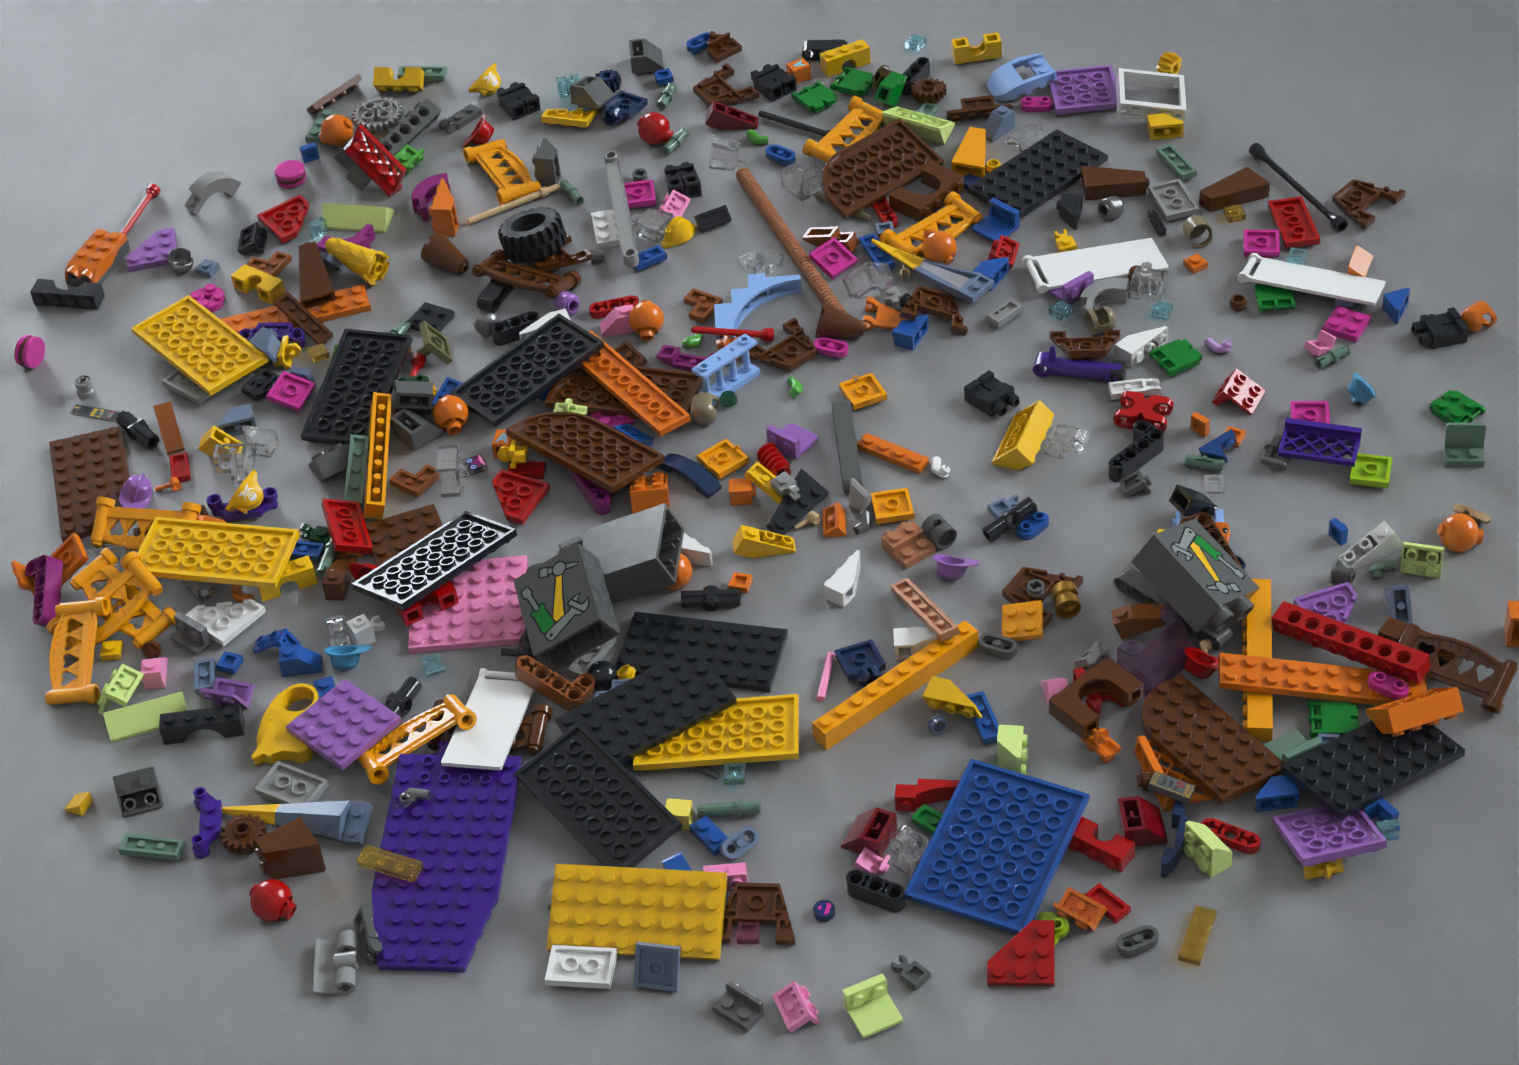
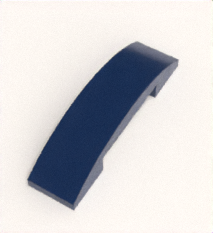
M673 453L667 454L665 462L657 466L668 474L675 472L693 483L695 490L707 498H710L722 489L721 484L707 470L685 456Z
M1175 800L1172 812V828L1178 829L1174 848L1165 847L1161 863V877L1164 878L1175 869L1184 853V833L1187 818L1183 803Z

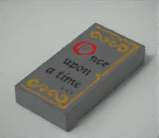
M1155 771L1147 789L1188 804L1195 785Z

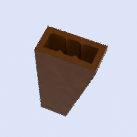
M1081 166V182L1085 200L1104 199L1110 196L1131 197L1147 195V188L1150 186L1149 178H1146L1145 171Z
M1245 167L1200 190L1199 205L1209 212H1214L1269 197L1270 182L1249 167Z
M316 241L306 242L299 246L300 303L306 309L336 300L333 286Z

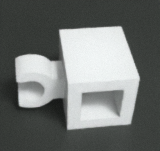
M362 614L346 622L350 639L355 645H370L376 642L374 632L385 629V624L383 621L381 622L379 615L374 616L369 621Z

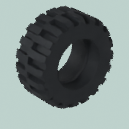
M549 207L530 208L526 211H520V213L512 215L511 218H507L505 223L501 224L498 231V236L509 260L518 263H531L532 261H539L542 258L549 257L551 254H555L557 250L563 247L567 238L560 214Z

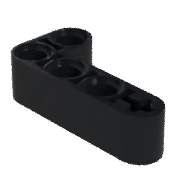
M1145 420L1136 421L1133 424V443L1109 460V479L1113 482H1119L1120 479L1137 471L1164 450V432Z

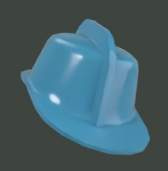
M1353 373V380L1347 389L1351 395V401L1353 403L1358 401L1366 404L1374 397L1376 398L1375 391L1371 385L1360 375Z
M372 645L331 646L325 648L324 652L330 655L333 669L350 670L359 663L361 653L370 650Z

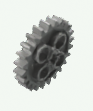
M381 96L378 99L373 97L371 101L366 99V103L361 102V105H356L357 109H353L351 113L354 127L362 124L369 132L374 131L375 133L378 130L383 132V129L389 130V127L395 128V124L400 119L403 120L402 117H404L401 102L398 103V100L393 101V98L388 100L387 97L381 99Z

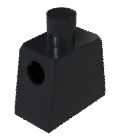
M1179 484L1176 485L1169 499V502L1186 517L1200 512L1215 516V509H1218V506L1205 494Z

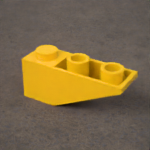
M744 525L739 527L732 540L734 554L748 558L790 554L796 551L793 537Z
M932 676L922 695L929 708L932 710H944L950 714H962L968 718H982L976 705L951 680Z

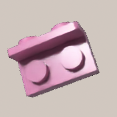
M672 190L671 194H667L662 203L665 205L661 204L657 212L659 214L657 220L660 222L663 216L670 220L677 216H682L691 199Z
M746 862L703 866V871L727 873L726 890L734 889L737 882L747 883Z
M792 981L772 995L790 1032L793 1033L810 1020L815 1025L819 1023L817 1017L819 1012L815 1005L810 1002V993L804 985L800 986L795 981Z

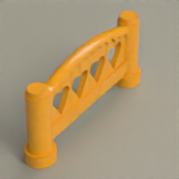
M853 96L848 105V110L851 112L818 143L808 139L803 146L802 153L827 163L837 153L832 146L846 148L877 131L880 124L884 125L885 123L881 116L883 111L863 102L862 98ZM860 120H870L872 123H869V126H863ZM851 129H862L863 131L859 135H855ZM841 137L854 138V140H851L850 144H846Z
M504 139L495 140L473 148L470 146L463 148V156L466 163L470 164L476 160L499 190L496 191V197L500 206L539 191V188H541L538 181H532L527 167L520 158L507 149ZM495 154H501V157H503V158H502V159H494V158H492V157H493ZM502 162H507V165H508L509 167H498V166H499ZM513 170V171H514V174H517V175H505V174H506L508 171ZM515 179H521V182H523V184H511V183H512Z
M951 192L944 200L946 207L899 234H896L891 229H886L880 235L879 240L889 246L919 257L920 254H923L922 244L914 247L912 239L924 241V232L931 228L939 231L937 224L950 226L945 232L951 234L955 239L971 224L975 225L984 217L964 202L959 194ZM950 217L960 218L963 220L959 221L957 224H952Z
M97 497L95 504L97 511L90 540L91 545L101 548L104 543H108L119 548L139 551L145 539V532L150 528L155 517L196 520L197 515H200L201 505L183 502L181 511L114 507L116 501L111 498ZM120 520L124 530L123 534L120 536L117 534L111 535L110 531ZM137 522L141 531L140 535L137 537L134 535L128 536V531Z
M105 547L100 552V556L76 574L69 583L76 591L82 589L89 601L97 594V589L92 588L94 583L108 580L107 586L120 574L114 567L118 560ZM126 586L128 600H132L134 595L140 593L136 587ZM147 598L143 606L133 616V618L145 616L142 627L135 629L134 624L128 622L119 631L134 638L132 644L136 649L140 650L145 642L155 640L171 625H176L174 619L176 612L169 606L161 612ZM117 600V603L112 605V612L117 613V608L124 606L126 602ZM108 614L107 616H101V617H102L105 621H107V620L110 619L111 615Z
M135 551L127 553L122 558L120 564L125 570L90 599L95 600L97 597L105 596L109 602V614L111 615L110 619L105 621L102 626L97 625L95 645L109 638L127 624L150 595L158 596L163 591L162 584L141 562V557ZM127 585L140 588V593L134 595L132 600L127 599ZM112 598L126 602L125 606L119 608L117 613L112 612ZM54 617L46 625V629L51 635L54 634L60 617ZM75 620L69 621L67 633L75 631L82 624ZM70 637L66 640L68 644L66 648L70 650L81 642Z
M105 596L97 597L95 600L60 603L55 606V614L60 619L55 628L50 646L49 674L52 690L45 694L47 704L98 703L100 689L98 684H91L98 616H107L109 614V602ZM75 620L82 624L75 631L67 633L69 621ZM72 637L81 642L72 649L65 650L68 645L66 643L68 638ZM66 655H72L79 659L69 667L63 668ZM65 672H69L77 677L68 684L61 685L64 680L62 675Z
M448 694L444 697L441 705L429 709L403 723L363 753L357 760L366 770L367 777L373 784H383L389 777L387 767L397 762L400 754H410L456 724L463 730L471 729L476 724V714L471 709L466 708L455 695ZM444 714L442 720L432 721L439 715ZM427 724L424 731L414 732L415 730L420 729L423 725ZM409 735L408 741H406L405 743H397L399 740H402L405 736ZM392 746L389 753L379 754L381 751H384L388 747Z

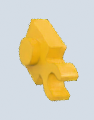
M1063 229V234H1058L1057 231H1054L1055 245L1059 253L1077 250V245L1072 235L1068 236L1066 229Z

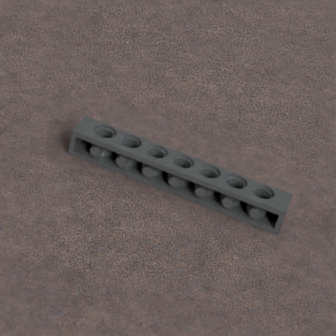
M427 98L423 102L419 101L414 110H410L405 115V119H400L395 125L396 127L394 129L390 128L386 136H382L378 141L395 156L406 144L410 146L438 119L441 109ZM353 163L347 170L349 173L346 179L361 191L372 181L357 164Z

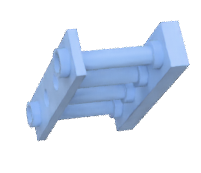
M743 334L692 368L691 371L702 378L703 391L700 393L714 394L719 397L720 402L759 376L760 369L750 363L749 349L757 345V341ZM742 355L743 364L736 368V358ZM729 363L730 373L723 377L722 367ZM715 373L716 382L710 386L709 376ZM712 400V405L714 406L716 401Z

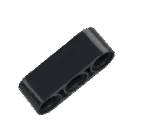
M842 39L807 40L803 43L802 57L806 61H820V53L847 45L848 42Z
M917 58L902 74L907 76L901 95L910 96L913 82H918L919 79H927L930 76V61L928 58Z
M491 279L479 294L477 307L496 312L514 287Z
M529 311L493 324L491 332L494 344L503 346L520 340L519 332L539 320V313Z
M852 870L847 873V894L850 897L894 913L900 912L905 908V893L901 885L861 870Z

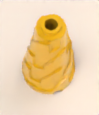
M332 237L325 243L328 254L338 259L368 284L376 285V280L381 281L385 277L390 264L386 259L390 258L384 252L368 249L338 237Z

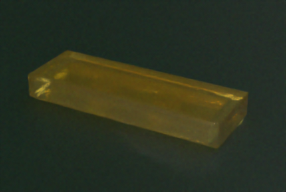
M367 844L356 860L359 866L411 882H415L424 866L422 861Z
M1195 906L1178 955L1179 961L1200 966L1217 917V910Z

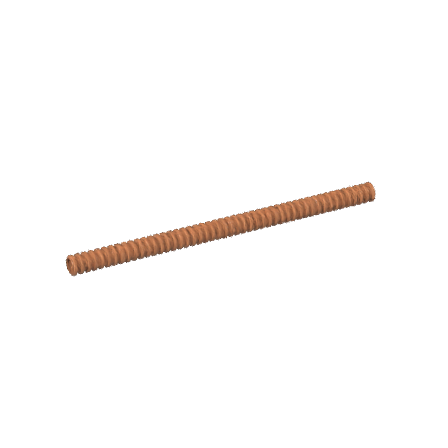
M746 167L738 169L736 178L822 305L827 303L846 312L749 169Z

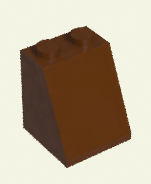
M301 817L255 839L257 849L254 851L261 861L259 867L263 874L267 873L271 879H282L326 871L319 843Z

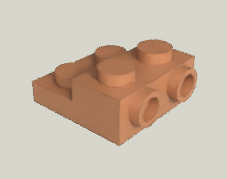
M912 520L908 523H900L898 528L892 532L890 530L886 531L881 538L882 549L905 569L936 552V546L924 536V530Z

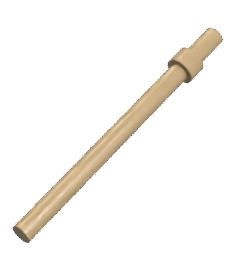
M557 183L547 188H539V191L467 218V222L471 225L534 199L547 197L550 193L560 190V186Z

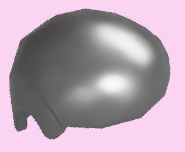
M175 248L168 253V265L175 272L185 273L192 269L194 258L190 250Z
M489 313L481 319L476 318V323H472L479 334L490 335L492 334L491 326L501 320L498 314Z

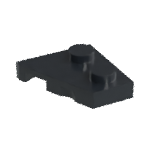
M264 367L241 387V391L255 401L267 397L268 392L279 378V375Z

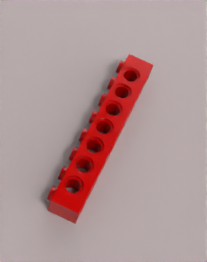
M1285 601L1281 603L1271 617L1273 631H1276L1278 634H1284L1297 641L1311 644L1316 648L1327 650L1332 654L1343 656L1351 661L1364 664L1369 668L1383 671L1388 675H1394L1407 682L1419 685L1431 668L1429 654Z

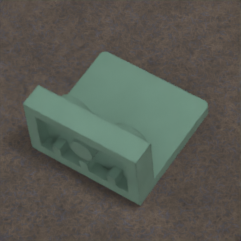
M1447 423L1443 450L1445 466L1484 467L1483 447L1486 423Z
M1294 730L1264 744V746L1284 763H1287L1322 746L1323 741L1319 737L1307 740L1298 730Z

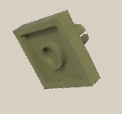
M426 321L421 322L419 327L424 346L418 349L417 353L425 357L433 353L446 364H450L453 358L448 338Z

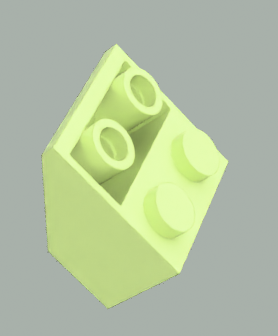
M1403 542L1400 573L1440 578L1445 548Z
M998 725L997 763L998 767L1026 775V764L1023 763H1026L1028 760V749L1024 748L1027 747L1028 735L1024 734V726Z
M1192 821L1185 822L1184 852L1187 857L1192 858L1198 864L1201 871L1206 872L1212 878L1232 866L1233 852L1206 825Z

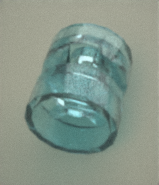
M578 73L571 74L568 78L565 76L556 77L560 98L570 95V85L580 80Z

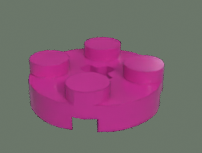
M207 284L205 287L190 293L193 299L211 313L222 308L223 302L226 300L223 290L215 287L214 284Z

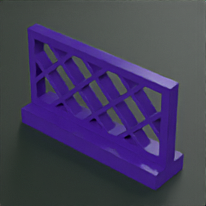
M1286 418L1278 456L1355 467L1358 450L1361 445L1362 428ZM1301 441L1305 444L1301 447H1298L1296 445V443H1299ZM1321 444L1324 448L1317 450L1315 446ZM1289 446L1294 449L1292 451L1283 450ZM1340 447L1343 451L1337 453L1334 449ZM1310 449L1313 453L1308 454L1303 451ZM1326 452H1330L1332 455L1324 456L1323 454ZM1348 454L1352 458V460L1342 458V456Z

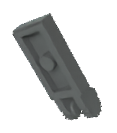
M469 104L449 118L441 120L438 127L442 130L445 129L447 133H452L481 116L482 110L473 104Z
M362 905L353 922L363 957L368 963L374 964L377 961V954L379 955L383 950L382 942L377 939L378 933L375 931L374 919L369 906Z

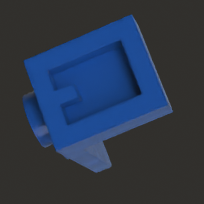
M287 628L258 637L252 651L256 654L275 646L279 649L281 646L300 645L301 643Z

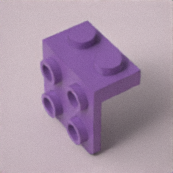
M1087 271L1063 284L1062 288L1051 289L1048 292L1065 305H1068L1081 298L1084 289L1094 283V274L1091 271Z
M789 423L782 430L773 425L766 428L767 443H774L780 452L794 459L799 458L818 441L816 434L794 423Z
M216 677L213 689L200 687L199 692L204 695L203 698L211 700L213 705H240L243 708L249 709L255 685Z

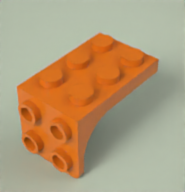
M72 533L50 556L61 560L63 563L61 587L89 559L79 536L75 533ZM13 560L11 562L12 572L17 578L18 586L34 594L35 579L26 576V565Z

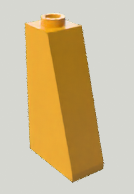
M969 127L951 161L952 171L964 177L970 173L982 178L985 176L986 129Z

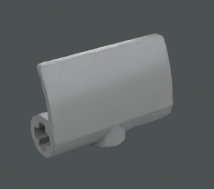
M341 931L338 934V941L316 939L313 978L314 993L342 995L352 993L355 990L356 970L360 968L357 952L358 935L355 931Z

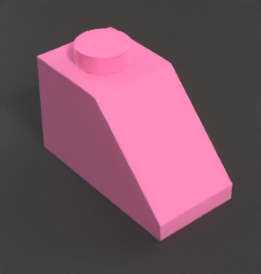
M633 305L615 307L601 321L602 337L634 332L629 324V314Z
M167 657L142 660L140 672L144 674L142 681L145 690L165 688Z
M1060 677L1040 681L1047 705L1049 706V699L1054 694L1059 693L1068 685L1067 678Z

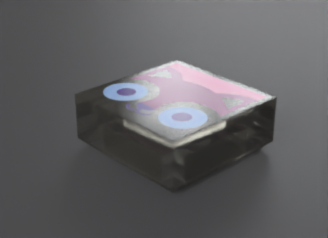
M481 454L463 460L471 476L488 470Z

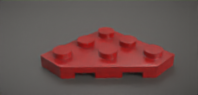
M298 195L258 214L257 218L277 239L285 243L298 236L308 212L309 203L301 195Z
M502 469L492 480L493 488L506 520L521 525L526 522L550 490V483Z
M1032 920L987 961V986H1055L1054 920Z

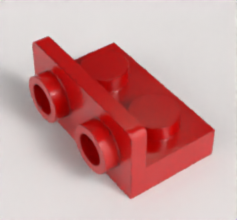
M1001 234L998 240L995 239L991 245L992 250L987 260L1008 257L1009 269L1011 270L1020 243Z

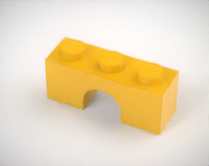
M999 33L983 34L982 42L974 47L970 46L967 37L951 39V55L954 64L1002 57V40Z
M863 39L820 53L821 70L827 77L842 73V65L847 60H850L856 68L871 63L870 47Z
M374 67L373 86L379 92H387V90H393L394 92H403V90L418 92V90H423L424 71L421 67H405V73L400 79L393 78L394 71L390 67Z
M245 264L231 275L234 289L245 294L253 289H257L259 299L271 305L274 304L276 299L286 293L283 280Z
M309 556L289 561L276 589L257 587L262 601L265 602L281 596V586L289 581L296 582L299 589L318 584Z

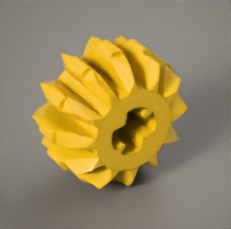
M1164 52L1163 56H1160V60L1157 61L1156 72L1178 74L1181 71L1182 58L1176 53Z

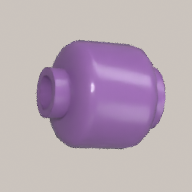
M562 291L555 298L554 307L556 310L566 308L568 315L571 316L578 311L580 300L575 294Z

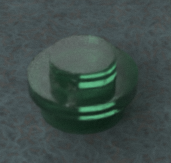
M724 391L719 398V402L724 407H732L738 402V399L733 391Z

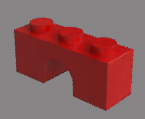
M448 581L441 585L439 589L432 591L425 598L411 605L410 608L401 610L395 607L407 627L424 619L423 607L436 605L443 611L459 604L456 589Z
M1081 817L1068 847L1073 851H1079L1087 855L1091 860H1097L1108 868L1122 873L1135 856V842L1117 833L1109 841L1097 840L1098 824Z

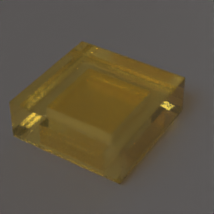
M323 343L306 348L313 363L330 357Z

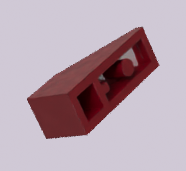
M713 100L705 116V125L719 130L757 129L758 117Z

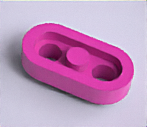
M1027 96L1021 99L1020 109L1024 112H1049L1053 109V100L1047 96Z
M820 337L814 341L818 354L843 358L849 353L848 344L844 341L827 337Z
M1380 671L1372 672L1369 675L1367 685L1371 690L1394 700L1407 697L1409 686L1406 682Z

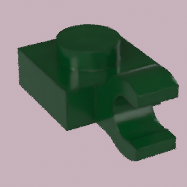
M303 523L299 528L300 531H303L300 535L301 538L309 539L310 542L324 543L326 545L330 539V533L326 527L317 526L313 529L310 525Z

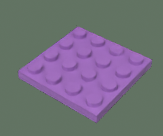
M1112 65L1056 70L1058 80L1048 81L1056 115L1117 109L1116 80Z
M344 679L286 726V730L343 771L399 725L401 717Z
M1324 806L1272 817L1273 825L1303 867L1314 866L1327 861L1332 862L1345 857H1355L1358 854L1376 852L1387 848V840L1363 809L1341 820Z

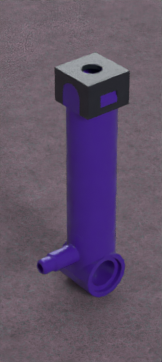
M1051 346L1049 353L1040 352L1037 354L1033 372L1038 377L1058 375L1108 382L1124 381L1126 378V361L1114 360L1112 364L1056 357L1055 347Z

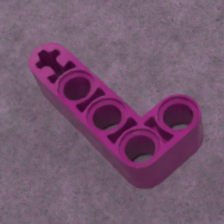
M570 470L572 480L595 513L599 515L608 514L611 511L608 491Z
M41 555L30 560L25 568L26 576L35 579L33 623L45 628L48 622L56 617L55 606L60 604L63 568L61 560L47 555Z

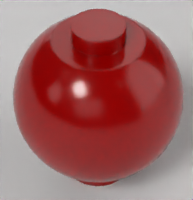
M658 112L647 113L644 117L641 116L637 122L640 138L650 145H659L663 141L667 143L674 131L670 130L668 119Z
M264 880L258 885L255 884L250 890L251 909L263 921L276 922L280 920L279 917L289 920L297 909V905L293 903V895L290 888L280 880Z

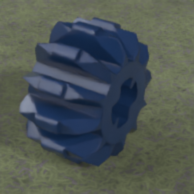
M611 69L595 74V77L602 78L612 92L615 93L616 90L620 89L621 77L618 71Z

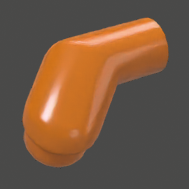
M242 585L231 586L232 590H230L234 601L243 603V600L246 599L254 600L253 595L243 593V590H241Z

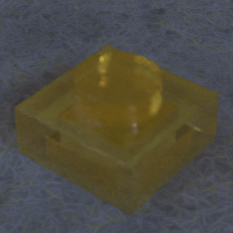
M1240 204L1224 207V215L1229 223L1246 220V213Z

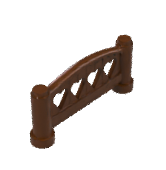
M501 249L492 252L490 257L476 264L472 269L475 277L486 275L513 287L546 293V296L550 299H555L560 292L574 289L581 284V277L574 270L565 273L561 277L513 262L511 263L508 261L506 253ZM496 270H506V272H498ZM512 274H519L520 276L515 277ZM528 278H533V279H535V280H534V281H529V280H527V279H528ZM545 282L550 283V285L539 284Z
M1409 623L1405 627L1398 643L1419 650L1418 646L1422 643L1428 647L1433 646L1435 648V651L1429 655L1431 668L1425 677L1451 687H1458L1459 690L1483 698L1481 703L1483 709L1494 714L1501 713L1504 706L1502 702L1518 670L1517 662L1506 659L1505 662L1501 663L1487 652L1467 642L1442 635L1420 633V627L1413 623ZM1443 650L1447 654H1454L1455 658L1440 667L1438 660L1439 651ZM1465 658L1466 661H1473L1474 666L1459 674L1457 660ZM1484 665L1486 669L1492 668L1494 673L1479 682L1477 667Z
M443 699L435 701L433 708L441 705ZM536 704L533 706L531 715H524L519 728L525 737L522 740L515 738L509 752L527 749L530 755L536 756L542 751L547 723L552 717L553 711L551 707L545 704ZM444 714L439 715L433 721L442 720ZM457 724L427 742L428 748L437 751L440 741H443V745L445 741L450 742L452 737L449 734L457 727Z

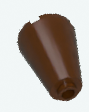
M436 232L428 238L431 241L428 245L425 243L421 251V259L425 263L456 274H462L468 270L469 261L445 234Z
M823 303L815 337L859 338V335L863 336L865 325H862V320L827 303Z

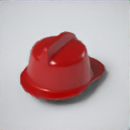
M485 115L481 117L462 147L466 146L469 142L481 145L490 140L494 133V127L485 120Z
M1186 647L1184 649L1187 656L1184 666L1185 670L1195 677L1208 678L1218 670V658L1194 647Z

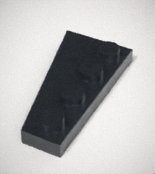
M802 468L794 479L797 482V487L800 489L797 493L801 497L794 501L787 493L785 494L766 526L773 533L786 535L829 494L823 486Z

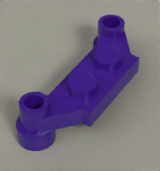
M258 323L257 327L252 330L246 328L239 332L242 337L249 341L264 326L268 330L270 328L278 334L277 339L279 341H282L283 336L288 335L289 341L297 343L300 348L306 344L303 330L294 328L292 323Z
M274 487L265 488L263 490L264 498L259 507L249 510L246 514L238 509L230 512L226 511L225 508L228 503H223L219 494L209 495L206 498V502L213 516H220L225 521L262 517L263 513L269 509L278 507V494Z
M198 787L194 790L193 794L195 797V807L200 811L199 834L192 837V850L196 858L203 859L210 854L209 845L217 837H220L222 833L221 799L216 800L206 792L205 788Z

